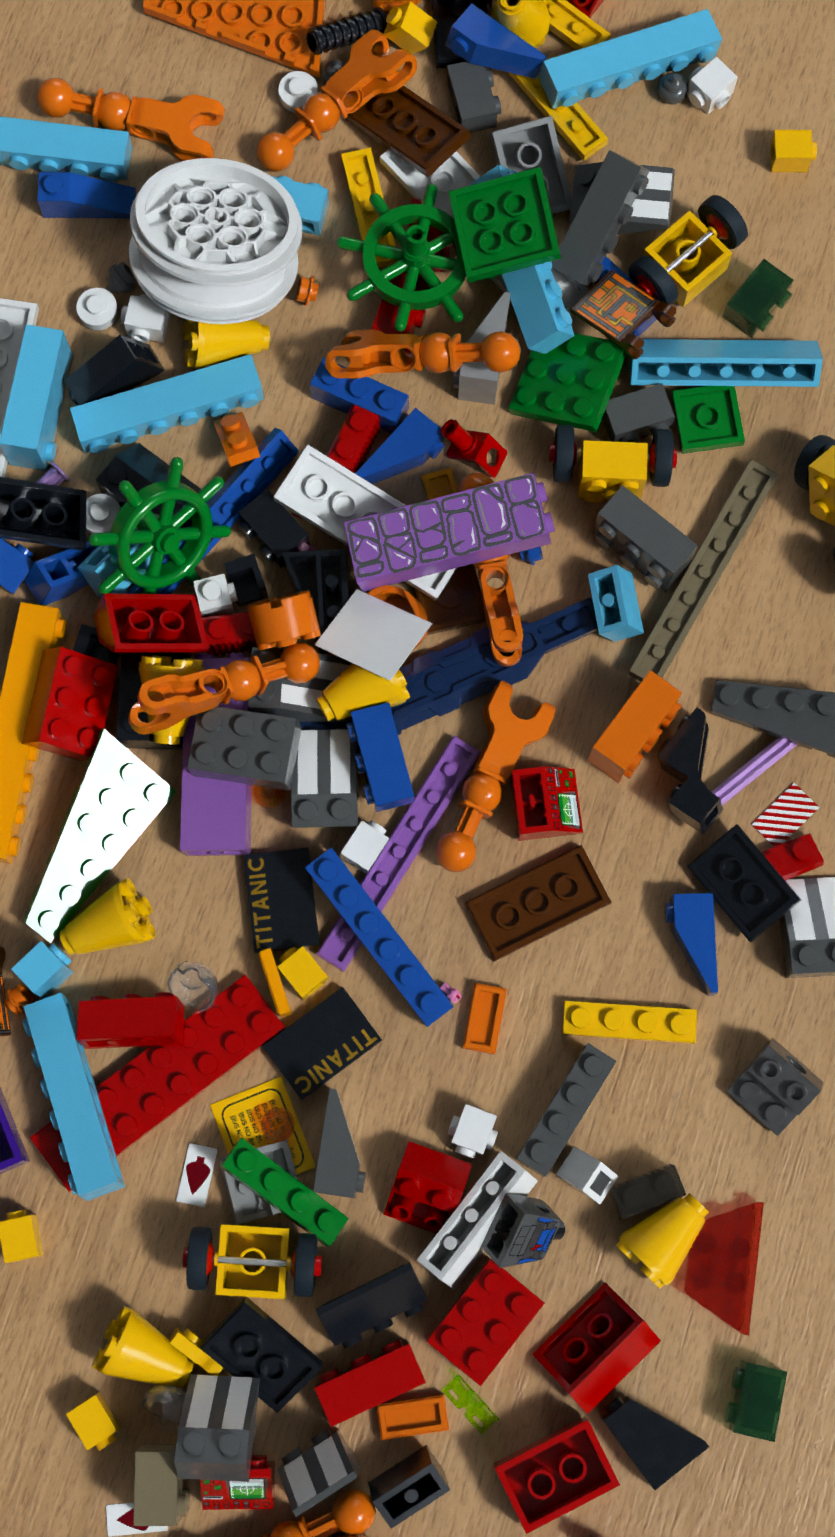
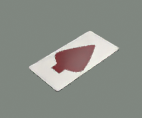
M192 1143L189 1144L176 1199L177 1202L205 1207L217 1149Z
M134 1502L106 1506L108 1537L168 1531V1526H133Z

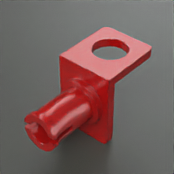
M450 419L445 422L441 428V434L451 442L446 456L449 459L474 462L489 477L495 478L507 456V450L489 433L465 430L457 420ZM493 448L496 452V460L493 465L489 466L486 460L487 453Z

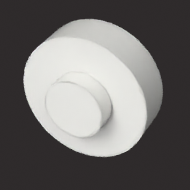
M303 71L288 73L279 83L280 102L290 112L295 113L294 109L296 107L302 110L308 97L318 93L316 80L310 74Z
M91 288L82 293L77 301L76 308L80 321L89 329H107L114 324L118 317L116 299L106 289Z
M95 494L87 498L86 530L90 534L110 532L112 524L121 509L119 503L107 494Z

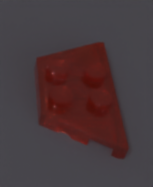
M755 1202L705 1219L706 1221L687 1256L683 1293L743 1335H749L764 1202Z

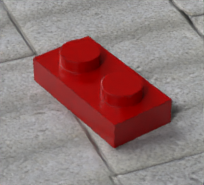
M810 833L762 851L785 880L819 868L824 864V859Z

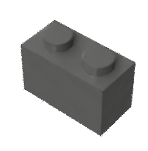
M468 61L447 65V85L458 123L467 128L470 133L496 127L497 115L501 114V105L498 95L493 96L491 87H494L491 69H486L484 66L472 64Z
M661 383L610 399L602 420L610 441L637 443L642 437L648 435L653 437L656 429L669 430L672 428L675 416L664 386Z

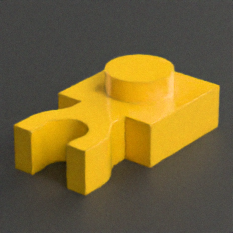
M177 1327L170 1335L169 1342L194 1363L200 1365L210 1375H219L223 1367L200 1349L203 1339L190 1328H187L184 1332Z

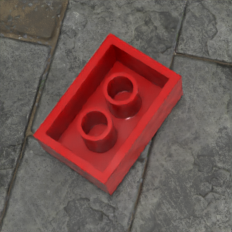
M61 646L44 650L22 744L77 761L88 760L90 755L92 756L98 742L99 732L105 726L118 665Z
M489 1258L427 1337L426 1341L481 1386L545 1302L506 1270L499 1268Z
M585 1416L493 1463L526 1534L620 1486L594 1430Z

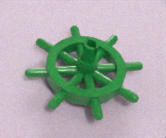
M434 184L427 185L422 204L403 205L391 210L378 193L371 194L369 201L380 217L368 230L365 240L340 236L336 241L340 249L363 253V269L367 279L349 289L346 293L347 299L349 301H356L374 290L383 300L398 307L394 322V328L398 332H403L406 329L410 310H425L442 305L454 322L458 323L463 320V313L452 298L466 278L457 229L453 217L434 207L438 192ZM407 224H417L410 226L407 232L402 227ZM430 226L443 233L428 243L427 235ZM391 232L401 248L380 244V242ZM452 244L457 259L434 254ZM375 256L398 261L380 271ZM431 267L452 272L441 283ZM406 271L403 288H399L389 282ZM419 275L422 276L430 289L415 291Z
M174 457L170 462L167 481L150 484L138 492L129 481L123 480L120 482L119 490L127 499V502L118 512L111 531L93 533L89 536L90 545L109 546L110 558L116 568L99 585V593L102 595L110 593L125 578L133 584L143 587L142 594H156L157 588L172 585L184 577L194 587L193 581L201 579L194 568L206 553L210 540L212 538H226L231 534V529L227 525L213 526L211 511L206 503L223 487L224 479L220 476L214 477L197 493L186 484L180 482L183 460L180 457ZM176 500L187 502L173 515ZM161 504L159 515L153 514L151 510ZM192 516L191 527L180 528ZM187 540L183 548L180 550L178 548L180 546V541ZM143 543L130 555V544ZM164 554H168L171 560L162 565ZM150 556L148 569L137 568Z

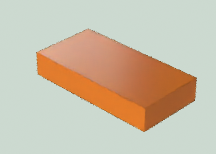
M474 983L462 1049L495 1055L507 992L506 988Z
M444 1394L386 1402L376 1406L381 1440L449 1430Z

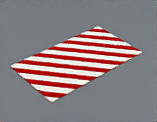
M793 783L751 825L775 847L783 844L820 807Z

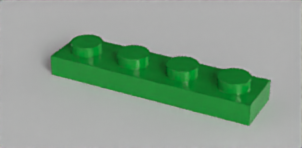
M243 1138L238 1139L219 1166L307 1233L316 1234L318 1241L326 1247L332 1245L349 1219Z

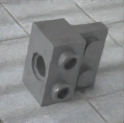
M772 1037L753 1058L748 1067L729 1086L727 1092L773 1133L779 1136L797 1115H800L821 1092L824 1082Z

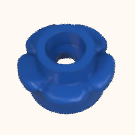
M541 546L520 551L523 562L529 560L531 565H535L536 561L543 559Z

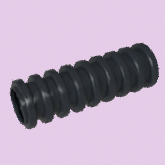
M375 7L372 10L368 9L356 15L352 14L349 17H342L340 20L336 19L333 22H326L324 25H317L316 28L310 27L306 35L308 47L314 55H320L322 52L327 53L330 50H337L339 47L343 48L346 45H352L371 30H378L384 34L387 26V15L382 8Z

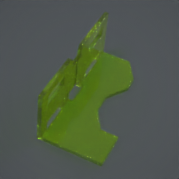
M460 1374L442 1390L458 1409L466 1408L468 1412L465 1414V1417L481 1435L496 1420L500 1421L499 1417ZM460 1380H462L466 1384V1386L470 1389L469 1391H467L465 1387L459 1382ZM450 1389L459 1396L460 1399L458 1401L448 1392ZM473 1394H475L480 1399L479 1403L472 1396ZM484 1405L494 1415L493 1417H491L486 1412V1410L483 1408ZM475 1415L484 1424L482 1427L473 1419Z

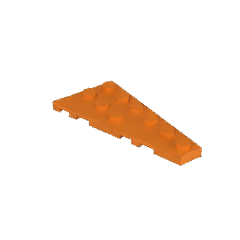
M143 0L145 14L320 78L321 54L314 55L308 47L306 35L310 27L316 28L317 25H324L325 0Z

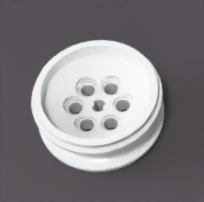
M200 158L186 160L167 166L155 173L145 182L136 195L130 212V228L132 232L129 244L130 267L145 294L166 311L181 318L200 323H239L257 318L269 312L283 300L292 288L298 273L297 251L302 240V220L289 192L267 173L250 165L226 159Z

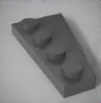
M716 680L712 705L713 715L749 728L754 727L763 730L771 736L791 740L798 743L799 746L811 750L813 748L835 758V692Z

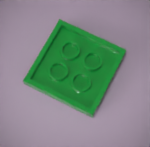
M541 167L448 191L466 277L469 283L561 259Z
M574 333V337L546 354L531 350L508 409L512 415L559 425H571L573 428L597 432L627 353L612 340Z

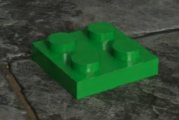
M704 386L672 391L671 398L681 454L744 445L745 438L735 386Z

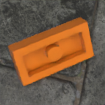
M242 412L227 415L213 422L230 467L261 457Z

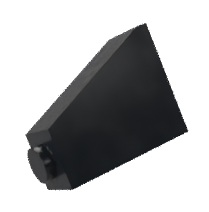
M119 335L64 381L70 389L68 393L72 401L76 405H81L132 390L157 376L165 369L149 344Z
M620 1396L613 1399L603 1408L606 1413L600 1417L654 1490L709 1448L706 1441L628 1396L623 1400Z

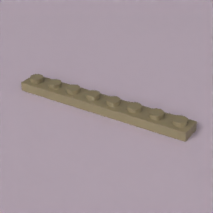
M752 459L750 460L629 670V675L642 682L651 670L663 678L777 479L778 473Z

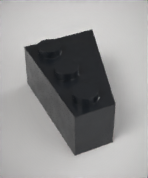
M346 549L282 552L284 566L295 592L310 591L322 635L349 600ZM321 636L315 637V642H317ZM318 647V650H319L320 654H329V653H330V652H328V651H326V650H324V649Z

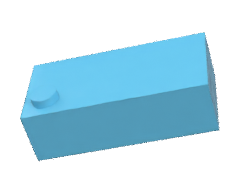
M27 324L25 326L0 436V446L10 465L47 471L49 461L53 462L55 459L57 446L54 443L67 385L64 380L69 376L73 358L63 330Z

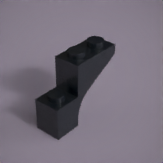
M696 707L691 715L687 714L683 717L678 725V731L671 740L666 739L662 743L657 757L661 769L683 783L682 785L678 784L669 796L670 801L668 803L672 814L704 835L721 814L723 807L720 798L708 790L702 782L709 726L706 722L705 713Z

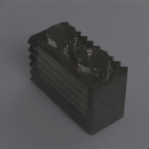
M672 1164L659 1167V1169H653V1171L636 1176L634 1179L622 1181V1184H616V1186H612L609 1190L619 1219H626L686 1195L677 1169Z

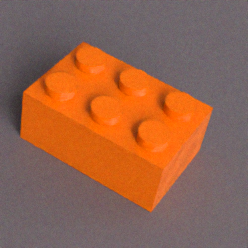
M650 670L594 744L587 761L617 783L624 776L630 779L644 758L641 755L642 751L649 753L663 732L660 727L663 725L665 728H668L677 716L678 711L682 707L678 703L682 692Z

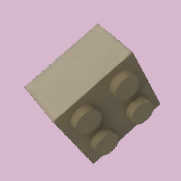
M144 1444L135 1451L133 1526H177L183 1516H186V1511H189L190 1490L184 1489V1479L178 1478L174 1463L176 1444Z

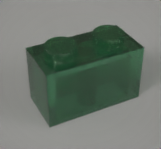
M763 259L727 303L722 317L753 338L758 330L764 332L774 319L772 315L777 307L783 309L793 295L790 292V288L794 280Z
M741 1360L740 1367H735L732 1376V1388H736L734 1402H728L725 1414V1422L730 1423V1431L775 1442L787 1371Z

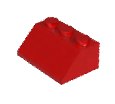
M104 593L93 615L99 643L113 652H208L209 650L196 594Z
M605 1282L532 1355L588 1414L661 1340L648 1324Z

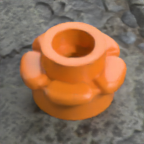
M311 275L310 278L301 276L299 279L295 301L303 302L304 306H307L310 301L315 302L317 298L319 284L314 283V276Z
M18 984L14 989L9 988L7 990L8 998L6 999V1004L17 1015L20 1013L25 1014L23 1006L36 1002L33 994L21 984Z

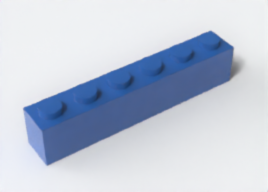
M332 847L305 867L427 1027L454 1007Z

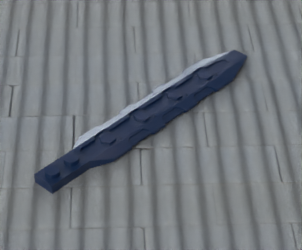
M591 597L533 623L521 622L523 630L522 657L513 666L505 667L495 662L490 646L488 629L485 627L472 633V637L438 652L433 650L413 659V663L399 668L407 682L405 687L410 694V698L401 705L390 707L397 734L400 735L402 730L436 715L441 717L459 709L461 704L491 692L494 686L501 680L513 685L527 679L545 654L597 632L598 626ZM513 651V652H500V653H501L503 656L509 657V656L513 655V653H514L515 651ZM350 722L299 723L302 726L301 730L347 729L346 723Z

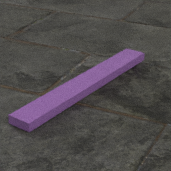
M454 735L415 795V802L409 805L390 835L388 842L360 883L381 912L481 751ZM340 915L316 955L342 972H345L362 942L342 915Z

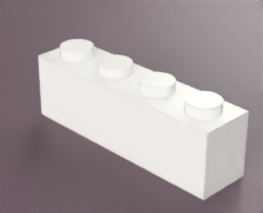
M500 1151L417 1261L438 1279L455 1290L483 1254L484 1250L481 1245L505 1193L527 1196L538 1181L524 1168Z

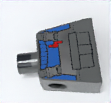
M505 1193L481 1247L499 1268L539 1261L545 1257L553 1240L563 1238L565 1225L543 1200Z

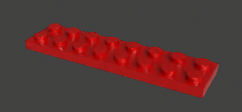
M246 975L242 976L184 1020L183 1044L150 1046L96 1087L116 1157L285 1029V1026ZM50 1122L32 1135L30 1139L68 1192H72L68 1182V1175L72 1174L69 1162H64L58 1146L60 1142H63L59 1130L56 1131L52 1122Z

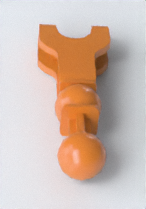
M378 30L367 32L352 45L349 61L329 78L325 86L320 88L321 93L308 97L302 110L298 107L294 109L299 120L284 134L270 132L262 136L256 148L258 162L264 169L272 172H280L288 168L294 159V147L309 134L320 141L322 139L320 133H326L334 129L340 116L345 119L348 117L347 114L357 111L375 95L397 91L407 83L417 70L415 56L405 49H398L389 54L387 37ZM403 63H405L404 66H403L399 71H396L397 69H399V68L403 65Z
M49 78L42 82L37 90L38 106L46 115L52 118H62L71 111L93 116L94 127H99L101 123L104 128L109 130L123 131L127 128V132L130 135L133 134L142 139L166 144L180 162L200 158H213L214 152L210 143L194 136L193 131L199 126L219 125L225 113V109L219 101L196 94L183 97L175 103L144 97L138 98L137 96H133L131 101L127 95L121 92H109L104 95V89L99 88L97 97L75 93L70 84L61 78Z
M374 329L353 330L342 339L341 345L335 346L326 355L325 365L331 376L353 379L368 377L378 373L409 372L416 368V371H422L424 367L428 371L438 374L450 369L451 372H457L463 362H483L489 370L502 373L511 370L517 365L520 360L521 348L518 340L511 333L504 331L489 334L483 342L462 343L460 333H455L451 337L449 334L436 332L428 336L421 335L419 337L413 334H385ZM403 348L410 350L413 358L406 356ZM336 356L345 357L350 362V365L347 368L340 367L335 361Z
M472 473L462 479L457 492L492 484L494 481L483 473ZM509 555L473 564L478 569V578L481 579V594L492 655L497 664L505 667L513 666L520 661L523 643L520 614L515 601L511 578L507 570ZM492 578H498L504 584L499 588H492L487 582ZM513 651H515V652L513 653V655H511V656H509V657L503 656V655L500 653V652H513Z
M300 642L286 647L280 654V659L263 664L260 663L258 656L255 655L251 657L250 661L234 660L225 667H219L218 670L207 669L185 676L168 674L148 680L142 684L137 694L138 702L132 706L129 712V724L138 734H150L167 729L187 717L214 709L220 702L225 705L229 703L230 699L247 701L256 694L258 696L262 695L268 686V682L286 678L295 684L306 683L315 678L319 672V654L312 646ZM204 686L213 687L217 693L207 691ZM150 691H155V692H156V693H154L153 695H151L150 697H148V692H150ZM146 712L149 715H155V718L149 723L142 722L138 718V713Z
M503 680L494 686L482 711L483 721L488 729V737L472 772L473 775L468 777L463 785V800L459 801L457 805L464 809L455 831L444 834L437 842L436 858L447 871L462 872L473 864L477 852L472 839L481 819H488L492 816L493 813L491 811L496 809L501 803L503 795L502 786L507 783L523 747L546 736L556 712L554 705L544 702L535 709L530 719L518 718L512 713L509 706L513 687Z
M358 1489L345 1490L336 1497L332 1505V1511L308 1522L305 1515L301 1516L298 1521L287 1520L281 1522L274 1527L271 1534L267 1533L261 1537H329L339 1531L350 1535L362 1534L371 1527L375 1520V1505L371 1497L364 1491Z

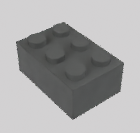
M623 485L598 512L593 530L595 540L602 547L613 549L620 555L619 558L623 564L630 569H638L645 575L644 579L649 585L655 589L661 588L665 592L690 565L698 546Z
M216 707L197 714L187 769L196 777L291 790L302 726L297 718Z

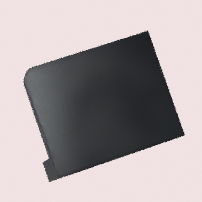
M255 554L224 563L229 582L234 583L238 606L268 598Z
M81 624L72 650L115 664L119 652H113L99 643L96 628Z

